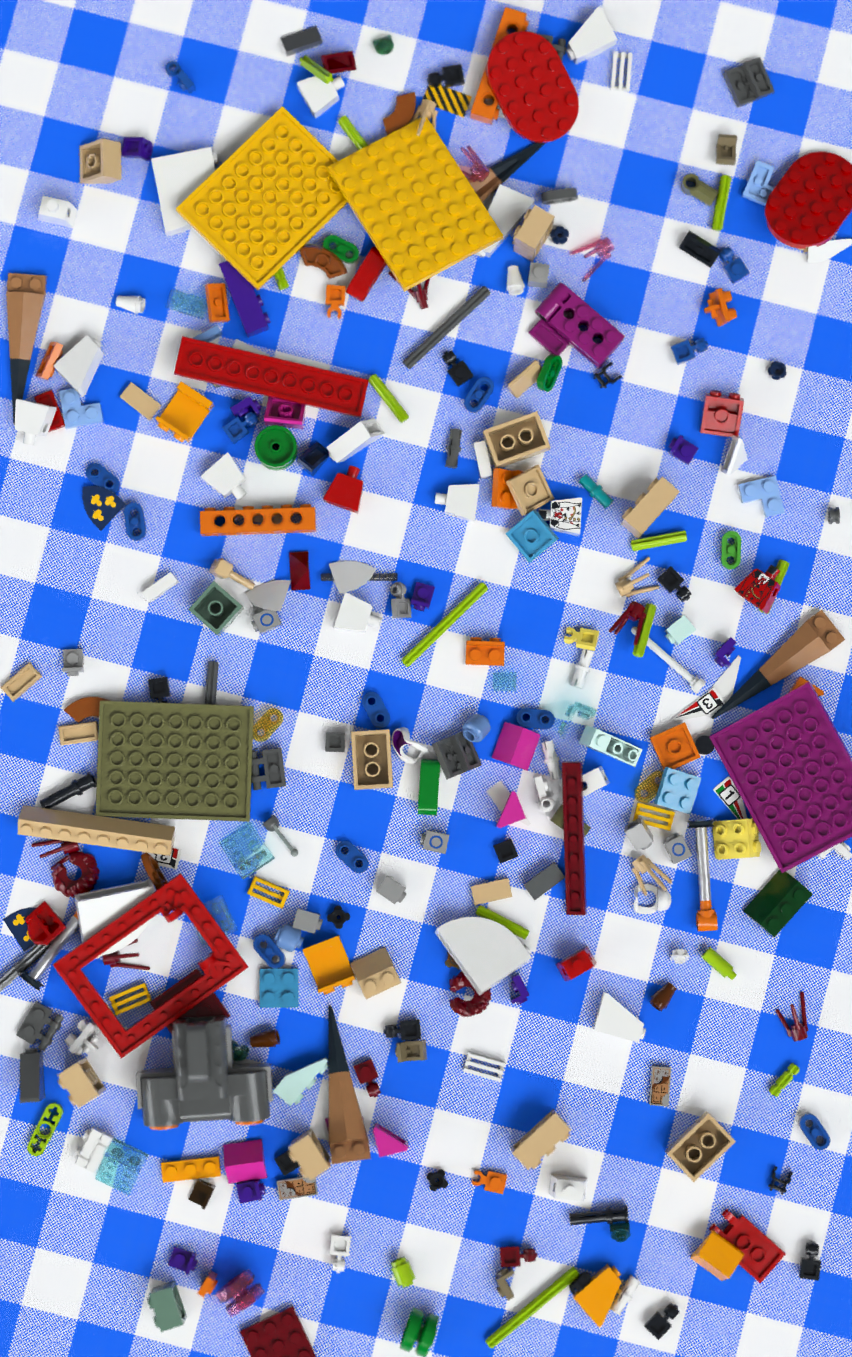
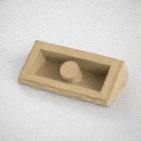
M537 360L532 362L508 384L507 389L515 398L521 396L537 381L542 370Z

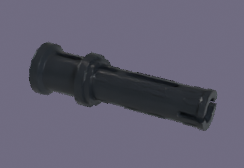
M87 772L86 776L78 780H72L71 785L40 800L42 808L50 809L75 795H83L84 791L92 787L96 788L97 782L92 773Z
M624 1205L623 1208L612 1209L608 1207L602 1211L569 1213L570 1226L607 1222L609 1225L613 1224V1222L622 1221L629 1223L627 1205Z

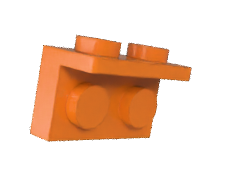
M501 468L493 469L492 507L507 510L518 509L506 481L523 471H511Z
M471 637L470 641H466V665L504 666L505 642H501V638H489V641H482V638Z

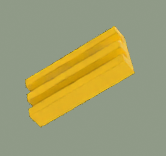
M637 803L633 821L638 819V815L668 822L667 826L646 820L644 822L646 825L671 831L675 812ZM640 807L668 814L670 816L669 818H665L650 813L640 811Z
M254 876L247 894L283 909L290 893L289 890L257 876ZM258 881L285 894L284 896L276 894L256 885V882ZM255 888L282 901L278 903L252 891Z
M142 983L109 997V1000L114 1008L115 1015L150 1002L152 998L146 983ZM140 988H143L144 990L143 992L131 996L127 999H124L117 1003L115 1002V999L126 994H129L133 991H136ZM146 995L147 997L146 999L139 1001L135 1004H132L130 1006H127L123 1009L119 1010L117 1007L129 1001L137 999L141 996Z

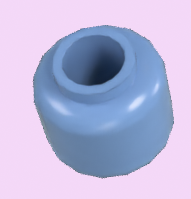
M480 714L471 715L462 726L465 739L477 743L481 742L491 730L488 719Z
M284 924L283 927L279 926L274 940L279 948L293 952L295 948H300L304 938L301 937L302 932L300 929L292 928L290 924Z

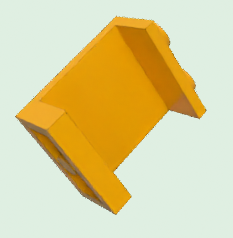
M180 382L177 386V393L162 415L156 417V421L159 423L157 425L165 432L170 430L174 433V438L182 443L184 440L189 443L214 407V404L185 383Z
M339 935L302 949L318 987V993L323 992L326 995L334 992V987L341 985L344 988L353 984L352 980L356 978Z

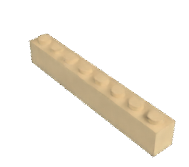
M23 805L18 818L19 835L171 856L175 840L174 826Z

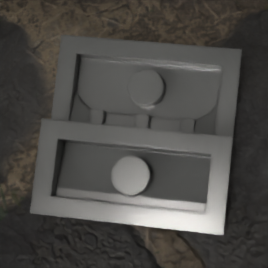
M761 58L744 62L741 66L726 70L723 73L737 108L775 92Z
M463 732L432 744L446 780L482 765L473 743L465 739Z

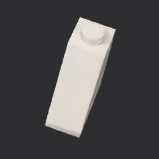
M601 6L595 9L568 42L566 52L569 59L574 60L575 64L587 60L617 44V37Z
M88 335L53 365L58 373L82 397L85 396L104 356L100 349L102 345L95 338L92 340Z
M375 418L360 421L326 448L333 461H336V463L343 462L382 437L385 433Z
M603 992L593 1030L639 1043L640 1039L643 1040L646 1028H643L644 1024L608 993Z

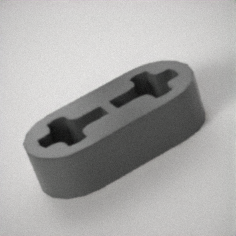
M566 188L543 192L541 197L542 203L548 205L577 200L578 194L576 188Z

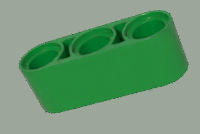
M421 759L418 814L437 816L440 763L438 760Z

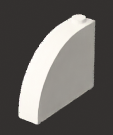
M211 147L151 158L167 237L192 228L176 211V208L216 170L215 164H218L217 154L212 152Z
M151 879L75 895L82 943L152 894L155 888ZM149 921L100 956L116 952L128 946L140 936Z
M481 917L458 918L445 923L435 931L439 940L479 996L529 962L532 958L530 956V949L523 945L509 929L490 919Z

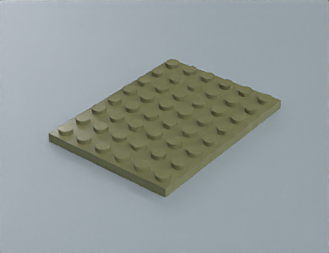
M100 701L96 816L250 822L254 706Z

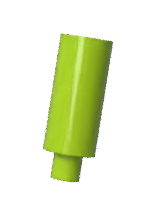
M709 947L701 956L724 978L728 976L733 980L737 976L732 971L734 967L713 948Z

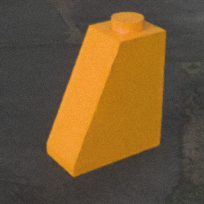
M608 1264L591 1278V1281L580 1292L576 1291L575 1295L572 1294L573 1298L599 1328L603 1325L622 1282L619 1278L621 1273L615 1266L610 1267Z

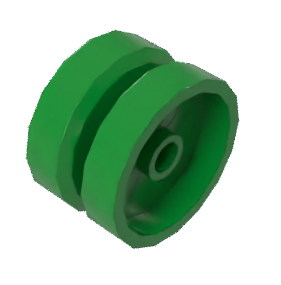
M278 425L268 426L260 431L256 437L255 452L261 464L266 468L275 471L284 470L291 466L297 458L298 448L296 439L291 431L285 427ZM273 446L280 447L278 450H273Z
M413 1307L399 1349L410 1352L416 1341V1355L426 1357L437 1332L439 1316L429 1313L424 1324H422L423 1310Z

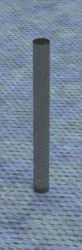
M321 573V581H334L332 573ZM374 573L368 581H398V574Z

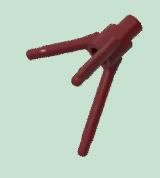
M390 271L388 274H389L395 281H397L396 278H395V276L393 275V273ZM430 278L425 280L423 289L420 283L417 285L418 291H413L411 288L407 290L414 299L416 298L421 310L428 308L426 300H428L427 293Z

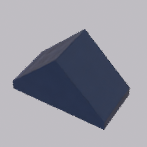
M316 442L297 459V463L311 476H314L330 457L329 451Z

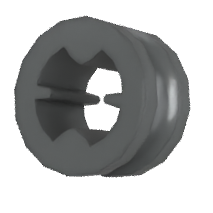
M832 507L828 508L829 524L833 522L836 524L840 523L839 507L832 509Z

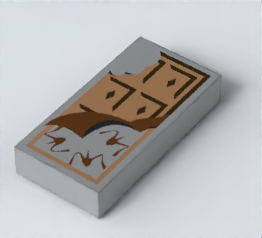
M651 1067L649 1105L669 1107L671 1067Z
M303 1176L277 1180L279 1201L318 1195L316 1178L311 1181L308 1177L304 1178Z

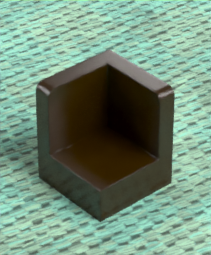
M197 1179L189 1200L202 1206L201 1209L205 1210L216 1186L202 1179Z

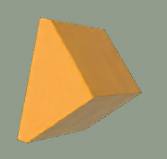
M712 1230L690 1258L723 1281L731 1277L743 1258L744 1253Z

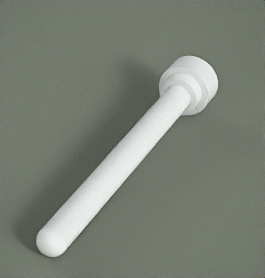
M632 627L631 632L635 635L637 627ZM648 638L646 646L686 679L692 687L691 690L697 694L707 682L702 678L699 679L697 676L695 678L654 641Z

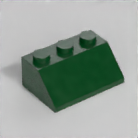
M779 869L743 912L766 933L775 938L813 894L787 872L781 873Z

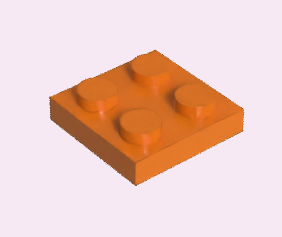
M685 722L649 738L663 770L665 767L675 769L700 758Z

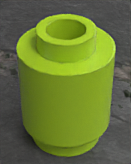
M405 1257L392 1261L391 1271L397 1285H402L403 1288L412 1285L416 1277L409 1261Z

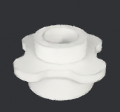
M675 949L672 950L670 960L676 964H683L689 960L690 955H687V950Z

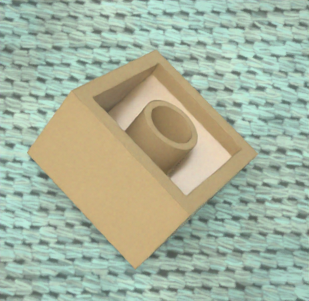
M102 138L80 146V184H110L121 180V142Z
M386 947L350 963L365 999L401 984L399 975Z

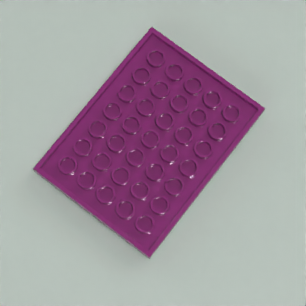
M811 682L800 686L709 736L781 873L852 837V758Z

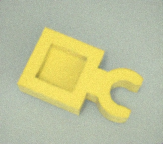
M571 627L566 628V634L572 636H564L565 643L572 644L576 642L577 648L595 651L599 631L580 628V632H576Z

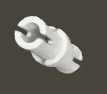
M582 649L579 663L575 666L576 672L571 686L583 689L586 675L590 672L589 666L594 652Z
M553 740L541 743L546 759L544 763L547 764L550 781L562 778L558 763L560 760L556 755Z
M632 1275L629 1276L622 1290L619 1289L618 1296L610 1310L621 1315L628 1301L632 1300L634 1291L641 1283L637 1278Z

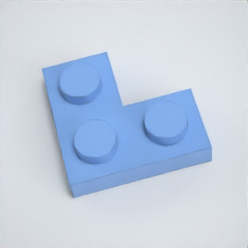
M757 160L742 197L766 206L767 199L774 187L768 185V182L775 167Z
M74 388L59 391L66 429L104 423L100 403L82 406L80 394Z
M776 476L738 485L742 504L761 499L765 518L785 513Z

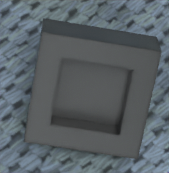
M326 732L325 752H345V733Z

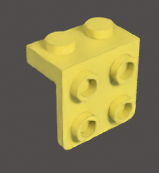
M753 818L713 822L716 859L760 857L759 830Z

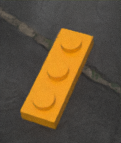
M219 1156L161 1162L163 1183L221 1176Z

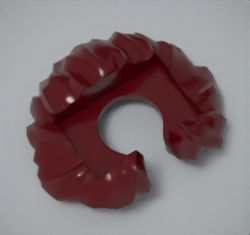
M82 851L73 852L71 855H68L69 862L80 867L82 875L78 880L69 879L66 867L61 863H58L52 869L55 889L66 897L71 896L75 898L77 894L90 892V890L94 889V885L99 879L98 874L100 870L97 867L95 857Z
M462 971L449 980V989L452 992L456 993V991L463 987H470L474 991V997L469 1001H464L458 997L449 1001L450 1007L455 1013L462 1017H471L472 1015L481 1014L483 1010L487 1009L491 1000V988L479 996Z

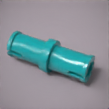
M585 474L578 483L590 493L589 496L591 498L594 497L605 509L614 501L602 490L603 487L597 485L588 474Z

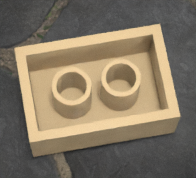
M536 205L533 209L529 208L524 215L523 225L519 224L513 234V251L533 262L552 231L555 216Z
M538 411L483 430V436L495 468H502L550 450V444Z
M663 476L660 480L656 478L647 488L649 492L647 494L643 492L634 503L636 506L634 508L630 506L621 517L624 519L621 524L637 539L641 537L680 492Z
M390 729L351 732L354 790L393 788Z
M86 1057L58 1074L60 1086L68 1090L70 1094L68 1096L69 1100L74 1106L77 1105L78 1108L106 1090Z
M552 1109L511 1148V1151L527 1170L530 1168L535 1169L542 1162L541 1158L545 1154L549 1156L556 1149L555 1145L559 1141L563 1143L570 1136L569 1132L571 1129L560 1115Z
M705 1111L665 1152L695 1182L736 1141Z
M311 1128L291 1141L288 1154L294 1162L297 1161L299 1163V1171L304 1178L308 1177L311 1181L330 1168L331 1158Z

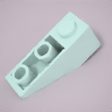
M585 726L579 744L633 767H636L643 750L590 726Z
M327 1057L286 1074L273 1092L291 1106L293 1103L297 1105L304 1097L301 1093L305 1088L310 1089L316 1082L314 1077L318 1073L322 1075L329 1065L326 1063L329 1059Z

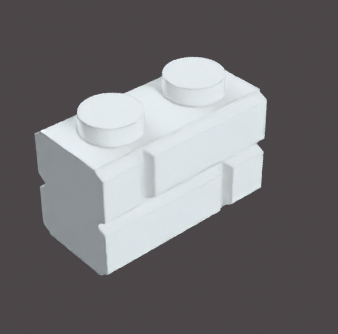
M94 1126L91 1130L87 1129L82 1138L85 1141L82 1148L78 1147L73 1156L76 1158L74 1163L92 1173H96L114 1136Z

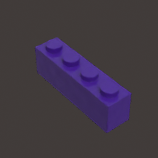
M228 261L220 263V269L247 336L251 337L269 330L268 324L271 322L267 312H262L261 306L264 304L260 295L256 296L255 288Z

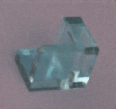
M517 672L493 673V692H516Z

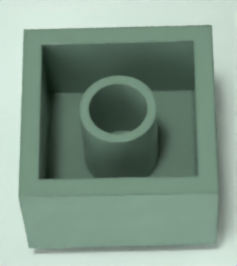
M213 581L188 610L219 637L241 613L244 607Z
M175 1280L154 1287L149 1293L147 1301L150 1309H154L156 1316L153 1319L156 1328H160V1331L164 1332L184 1325L187 1315Z

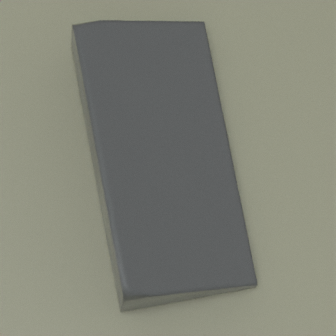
M317 26L281 38L287 56L323 44Z
M553 862L523 886L532 898L536 900L563 880L565 876L555 862Z

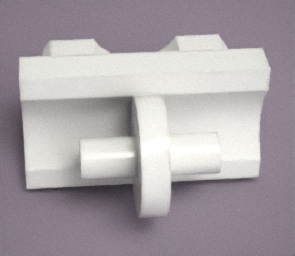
M82 1019L77 1025V1028L82 1032L79 1037L75 1034H70L65 1040L70 1047L68 1050L78 1056L82 1052L87 1054L91 1049L94 1051L98 1050L95 1043L99 1040L96 1035L100 1029L96 1024Z

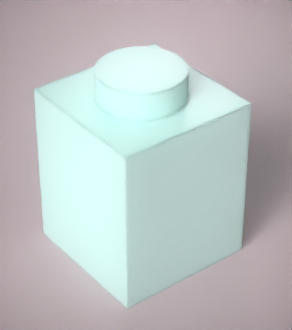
M683 615L665 630L667 633L665 637L671 644L675 643L678 645L692 634L696 628Z

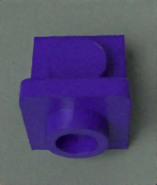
M124 137L121 156L125 158H142L145 161L151 160L153 153L152 142L143 137Z
M250 396L230 408L235 417L246 415L250 412L249 409L251 407L256 415H261L259 412L261 406L256 399L252 400Z
M680 435L678 439L674 437L670 443L669 448H671L669 454L689 465L699 448L683 439V436Z
M416 582L410 602L411 605H414L413 609L419 611L429 610L435 590L434 586Z
M731 637L713 654L715 657L714 661L722 668L724 666L728 668L732 665L724 657V655L728 657L736 649L734 647L736 641Z
M517 974L512 977L513 982L510 984L515 993L519 992L520 995L512 998L510 1001L512 1004L520 1005L527 1001L526 997L529 996V993L520 975Z
M260 1179L236 1184L240 1204L256 1200L261 1201L263 1200V1195H266L264 1183L260 1184Z
M174 1246L168 1266L184 1271L185 1274L189 1275L190 1271H195L198 1260L195 1259L197 1254Z

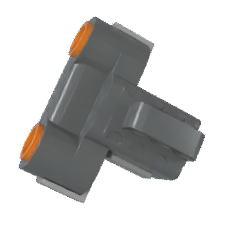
M226 1015L177 1018L173 1023L172 1030L174 1068L146 1069L136 1073L138 1109L143 1110V1125L152 1130L173 1129L179 1127L178 1125L184 1122L230 1120L237 1125H253L263 1123L265 1119L270 1118V1102L273 1101L271 1063H233L231 1025L227 1024Z

